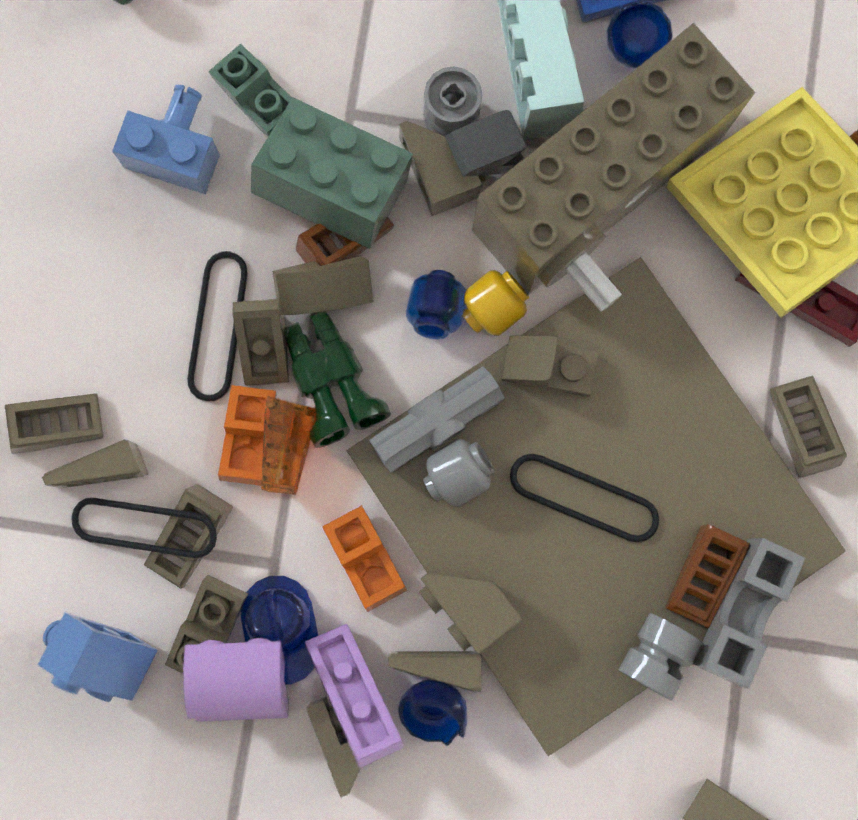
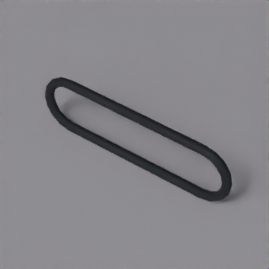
M230 251L219 252L213 255L207 261L203 274L187 376L188 387L191 393L203 401H215L222 398L229 390L232 380L237 348L234 324L223 387L213 395H206L198 391L194 384L210 272L217 260L231 258L239 264L241 278L237 302L244 301L248 276L247 266L238 254Z
M537 454L523 455L511 467L510 479L512 486L517 493L530 500L628 541H646L658 529L659 515L657 509L651 502L640 496ZM534 460L645 506L652 514V526L643 535L637 536L624 532L526 491L518 483L517 471L526 461Z
M85 498L75 506L71 517L72 526L76 534L81 539L93 543L190 558H202L213 550L217 541V532L213 522L207 516L195 512L99 498ZM94 504L202 521L207 526L210 532V540L205 549L189 551L86 534L81 529L78 517L83 507Z

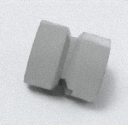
M453 66L442 68L430 77L424 91L423 112L425 126L428 130L446 136L456 129L479 120L482 91L475 75L464 68Z
M649 613L637 634L641 642L639 647L629 648L618 670L672 701L684 680L680 670L684 666H691L703 642L667 620Z

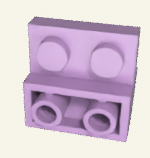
M255 638L246 643H223L217 640H207L200 644L185 645L183 678L184 699L188 719L195 718L196 722L288 718L289 700L284 681L285 661L281 642H271L267 639Z

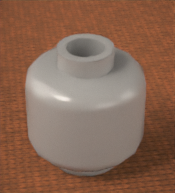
M457 439L428 458L426 462L428 476L423 478V481L435 501L438 502L443 499L451 506L460 507L489 489L491 484L490 475L495 471L489 457L477 442L470 444L466 440Z

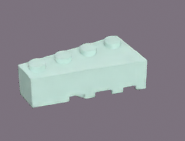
M497 0L522 137L524 140L553 136L584 111V98L576 69L574 52L571 49L568 36L566 10L561 8L560 0Z

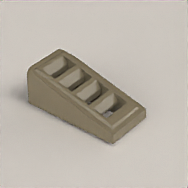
M809 376L771 388L769 392L799 478L840 466L847 454L814 377ZM804 395L808 396L809 402L788 407L786 401ZM813 412L815 417L813 419L800 423H795L793 419ZM819 429L820 436L802 440V434ZM825 447L826 452L809 457V451Z
M97 393L5 405L12 454L102 439L104 437ZM85 407L88 429L79 430L76 408ZM67 410L70 432L61 433L58 411ZM49 413L52 434L42 435L40 415ZM31 416L33 437L24 438L21 418Z
M124 439L44 474L42 479L46 486L67 488L138 478L149 473L137 444Z
M194 485L185 489L175 507V510L200 513L193 509L195 506L211 516L210 520L213 522L217 534L233 509L232 505L200 485ZM170 516L155 545L188 550L173 541L176 535L194 546L192 551H201L209 544L210 532L202 521ZM188 520L203 530L201 535L183 524L184 521ZM150 552L144 566L180 589L186 585L202 558L175 555L185 562L181 568L163 557L164 553Z
M391 651L388 655V666L395 670L472 692L482 691V658L476 651Z

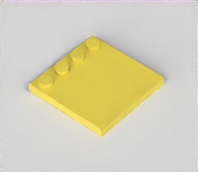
M803 87L671 177L668 181L666 188L781 318L858 262V146Z

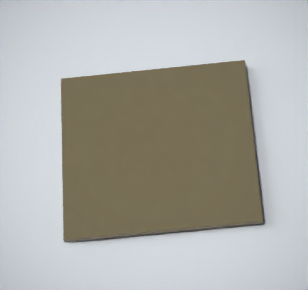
M641 257L608 278L622 295L607 309L600 312L588 296L583 294L521 335L557 336L558 343L599 351L590 397L502 381L507 344L439 389L444 392L484 366L491 373L505 397L497 406L466 424L465 430L434 450L429 448L390 474L369 440L391 424L407 416L410 410L408 409L346 450L427 573L493 581L521 616L522 620L480 654L548 757L647 689L646 686L620 672L618 668L629 648L639 647L641 642L637 634L649 613L667 620L703 642L708 628L665 608L701 525H712L746 542L752 538H765L805 557L806 559L793 588L846 552ZM457 439L466 440L470 444L477 442L489 457L495 471L490 475L491 484L489 489L460 507L451 506L443 499L438 502L435 501L423 481V478L428 476L426 466L428 458ZM537 454L640 496L651 502L657 509L659 515L658 529L646 541H628L530 500L517 493L512 486L510 479L511 467L523 455ZM534 460L526 461L517 471L518 483L526 491L624 532L637 536L643 535L652 526V514L645 506ZM711 542L707 550L724 558L729 553V550ZM703 559L698 566L718 576L722 569ZM693 576L690 584L710 593L714 587L713 584ZM686 592L682 598V601L704 610L707 603Z

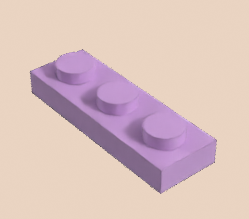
M342 625L305 641L309 656L359 768L402 749V739L348 625Z

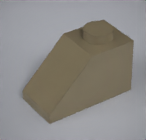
M409 121L399 124L400 141L404 150L413 153L411 167L431 216L478 198L482 188L481 182L486 181L485 175L463 177L445 136Z

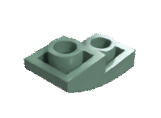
M240 43L208 72L231 100L268 137L292 97L272 79L268 69Z

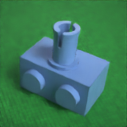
M175 85L164 120H156L127 110L112 151L121 165L126 169L206 195L220 154L213 138L189 130L202 95L188 87L186 93L184 92V85Z
M65 612L61 620L52 622L46 628L43 634V642L47 647L38 665L54 676L51 681L53 685L69 693L78 694L80 688H82L91 696L102 701L111 702L113 696L132 701L158 650L130 632Z

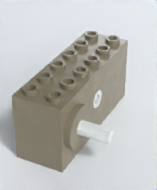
M693 23L479 194L472 231L503 268L513 275L528 295L540 285L544 284L546 287H549L569 274L599 311L602 312L622 295L589 257L606 238L604 233L665 185L671 177L686 168L724 137L755 94V91Z

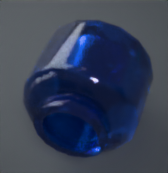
M433 270L429 274L416 278L411 285L406 307V318L414 327V331L429 339H444L449 334L456 332L463 323L466 307L464 303L466 288L455 279L453 274L444 270Z

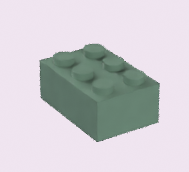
M292 97L251 164V193L316 224H321L327 229L370 249L407 183L413 153Z

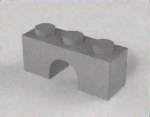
M765 538L747 540L750 543L748 550L703 639V645L693 662L694 665L749 689L768 646L762 642L766 623L777 604L788 600L806 559Z

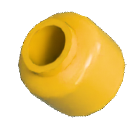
M490 270L463 293V302L467 309L461 314L476 333H480L485 329L493 336H500L525 316L527 311L525 301L529 296L509 271L501 274L499 271Z

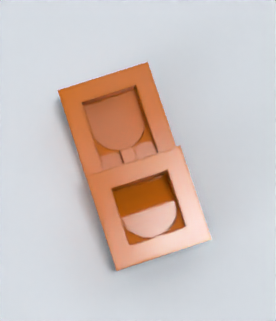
M231 386L224 423L226 434L218 471L220 481L264 486L273 430L276 391Z
M362 505L322 526L367 612L407 591Z

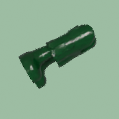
M320 312L311 316L316 338L321 340L324 347L323 350L316 353L311 352L308 345L311 342L306 334H303L298 322L284 328L285 339L293 361V377L295 378L301 397L313 399L315 404L316 422L310 431V439L315 448L336 443L350 433V428L330 390L333 386H339L355 429L363 430L383 422L391 415L386 402L379 398L370 397L360 386L357 379L363 371L354 350L348 342L343 340L327 312Z

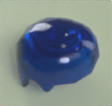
M643 0L627 3L618 8L612 15L606 29L607 48L617 62L628 68L637 69L673 39L671 20L660 6Z
M428 679L411 686L402 695L398 705L399 718L411 736L426 742H442L446 746L450 745L457 735L464 738L468 721L466 700L454 686L442 681Z

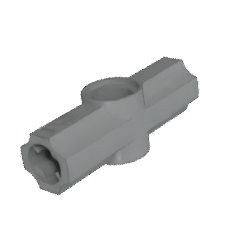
M482 366L444 392L438 390L421 400L408 411L407 416L391 424L379 434H376L369 442L391 474L429 448L434 450L466 429V424L497 406L505 397L491 373Z

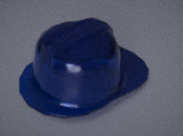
M268 576L257 581L246 592L248 596L241 610L245 643L255 638H263L271 642H281L285 661L284 681L285 685H291L305 679L315 668L305 645V641L319 636L313 606L307 590L296 580L286 576Z

